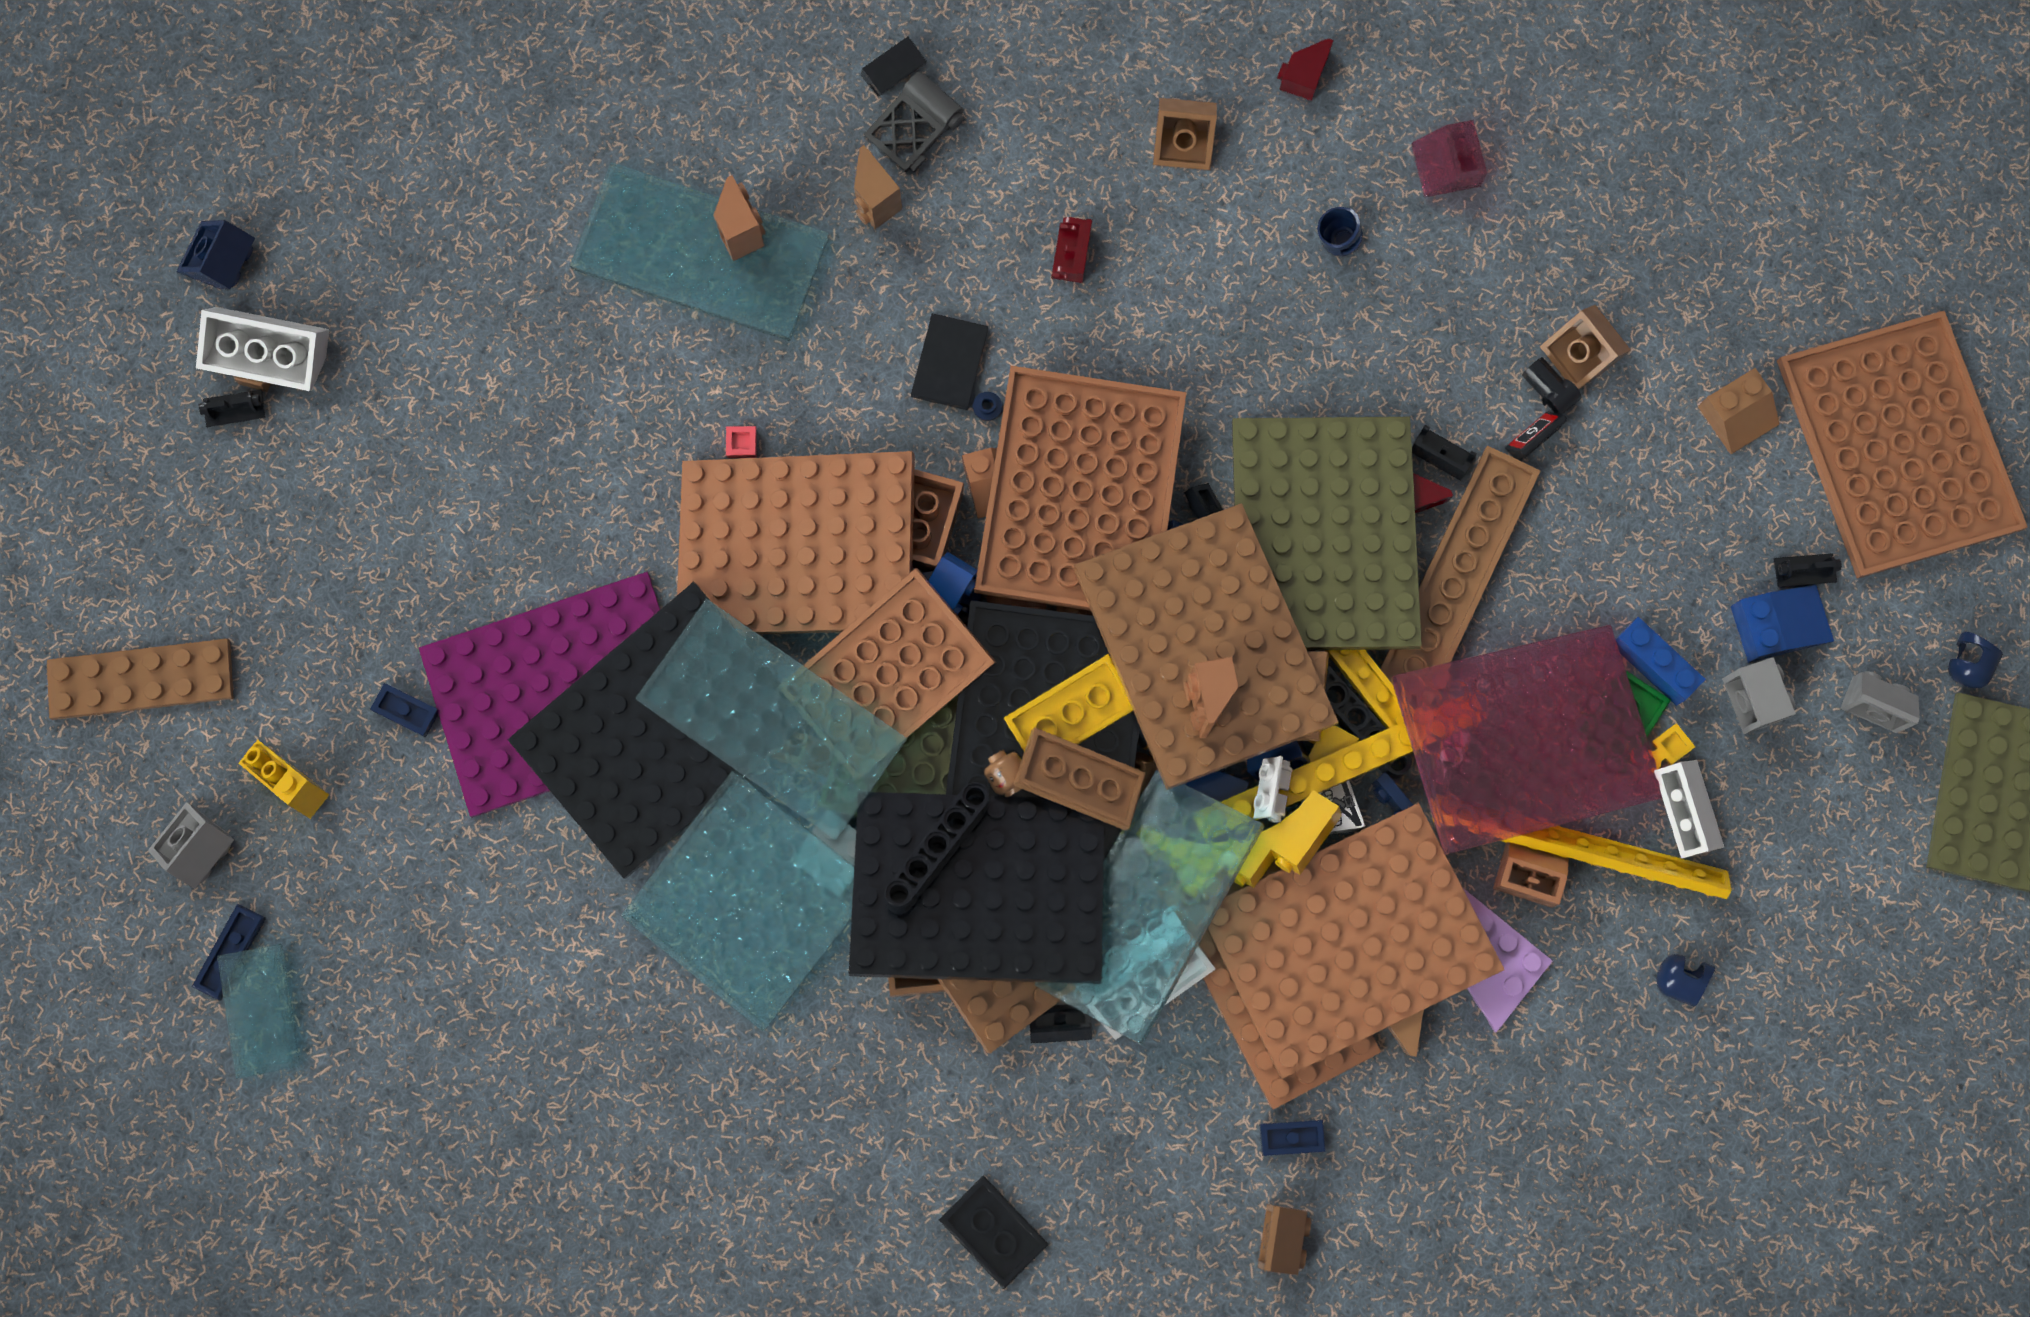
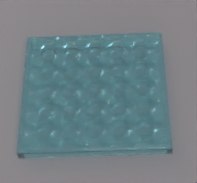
M734 770L724 780L622 913L621 917L760 1030L765 1031L851 920L854 865Z

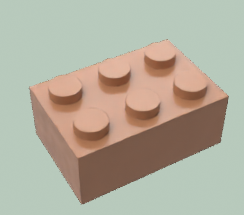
M914 469L913 568L927 572L934 571L942 556L946 554L964 494L963 482Z

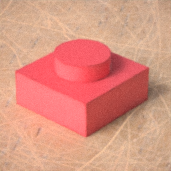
M756 426L726 427L727 458H757Z

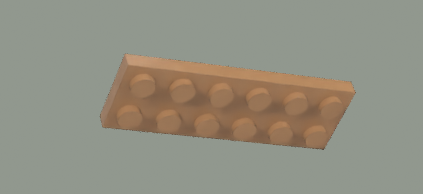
M229 639L47 660L49 719L52 720L234 699Z

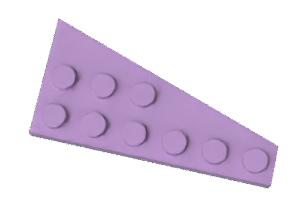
M1463 888L1505 969L1467 988L1493 1031L1497 1032L1552 963V960Z

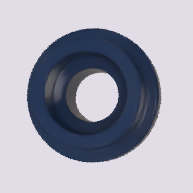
M992 392L980 393L973 402L974 414L983 421L996 419L1002 411L1001 399ZM984 402H991L993 407L989 410L982 407Z

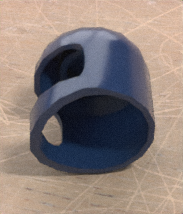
M1347 207L1329 209L1318 221L1317 230L1319 238L1329 253L1335 256H1347L1355 252L1362 243L1363 232L1360 218L1353 209Z
M1963 632L1956 644L1959 647L1957 659H1950L1948 665L1949 675L1955 682L1965 687L1982 688L1991 681L2003 653L1984 638L1971 632ZM1965 643H1972L1982 648L1983 652L1978 662L1972 663L1959 659L1967 646Z
M1669 955L1663 960L1658 969L1657 987L1662 994L1695 1007L1715 971V966L1703 962L1697 970L1690 971L1684 969L1686 960L1684 955ZM1685 972H1687V973H1689V974H1691V975H1693V976H1695V977H1697V978H1693V977L1687 975Z

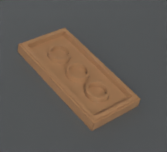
M1034 727L1031 730L1014 786L1127 831L1132 823L1146 772Z

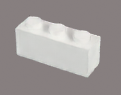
M1698 761L1680 762L1654 770L1681 859L1724 848Z

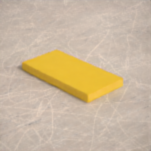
M1109 654L1005 716L1004 720L1023 751H1025L1031 730L1034 727L1078 745L1132 712L1133 709Z

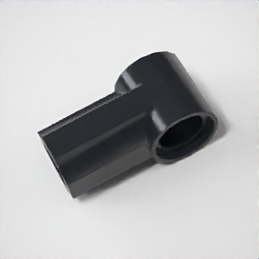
M1543 357L1536 360L1522 374L1542 397V404L1544 406L1548 405L1554 413L1564 414L1582 398L1576 385L1568 379L1563 380Z

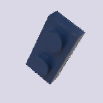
M386 683L383 684L370 708L371 711L425 738L435 722L439 711Z
M1386 772L1372 783L1375 788L1373 790L1375 797L1382 804L1388 803L1395 811L1392 815L1413 806L1411 801Z
M1323 1120L1259 1124L1262 1156L1325 1152Z

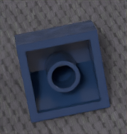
M226 220L201 221L176 272L218 289H231V287L238 283L241 277L240 269L244 261H247L253 252L252 244L255 237Z

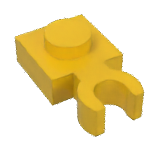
M1676 723L1651 742L1656 750L1643 752L1638 757V760L1642 761L1646 757H1651L1655 765L1648 773L1653 774L1655 773L1654 770L1660 769L1661 761L1665 759L1669 765H1672L1693 750L1695 745Z

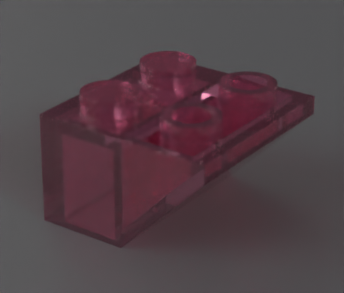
M1474 120L1445 125L1411 144L1424 197L1480 187L1487 175Z

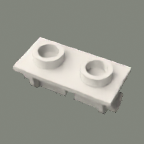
M1282 756L1263 759L1259 770L1260 780L1258 792L1254 800L1255 810L1253 819L1269 818L1268 820L1271 822L1280 823L1281 818L1285 817L1287 796L1279 794L1278 791L1279 789L1289 790L1292 768L1290 767V762L1283 760Z

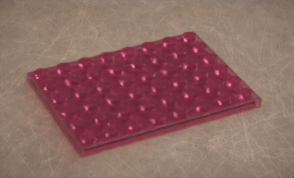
M1611 624L1391 677L1444 855L1662 799L1659 781L1656 779L1654 770H1657Z

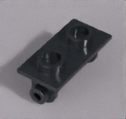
M261 389L205 398L203 403L198 405L200 414L205 415L206 427L266 418Z
M1833 553L1774 558L1778 587L1837 583L1836 571H1840L1842 567L1840 559H1835Z

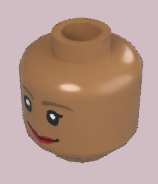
M1002 750L988 758L990 765L985 768L984 774L994 792L998 795L1005 794L1008 798L1020 791L1021 788L1014 786L1022 760L1019 754L1011 752L1006 755L1005 751Z

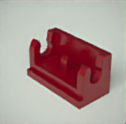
M1064 217L1063 223L1060 222L1051 275L1052 279L1083 283L1092 219Z

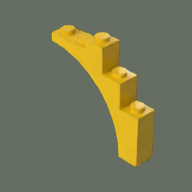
M1313 790L1305 801L1280 823L1259 834L1236 841L1212 844L1185 842L1164 836L1144 825L1137 832L1136 836L1141 843L1140 848L1146 854L1153 858L1156 855L1166 860L1164 864L1178 874L1180 873L1178 877L1183 885L1182 890L1195 900L1201 897L1208 902L1228 873V877L1238 885L1244 886L1246 883L1255 888L1275 859V864L1288 873L1293 870L1301 875L1338 823L1342 814L1337 804Z

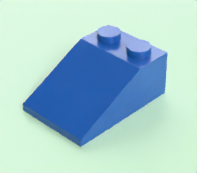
M1816 585L1769 592L1741 599L1730 606L1748 663L1834 642Z

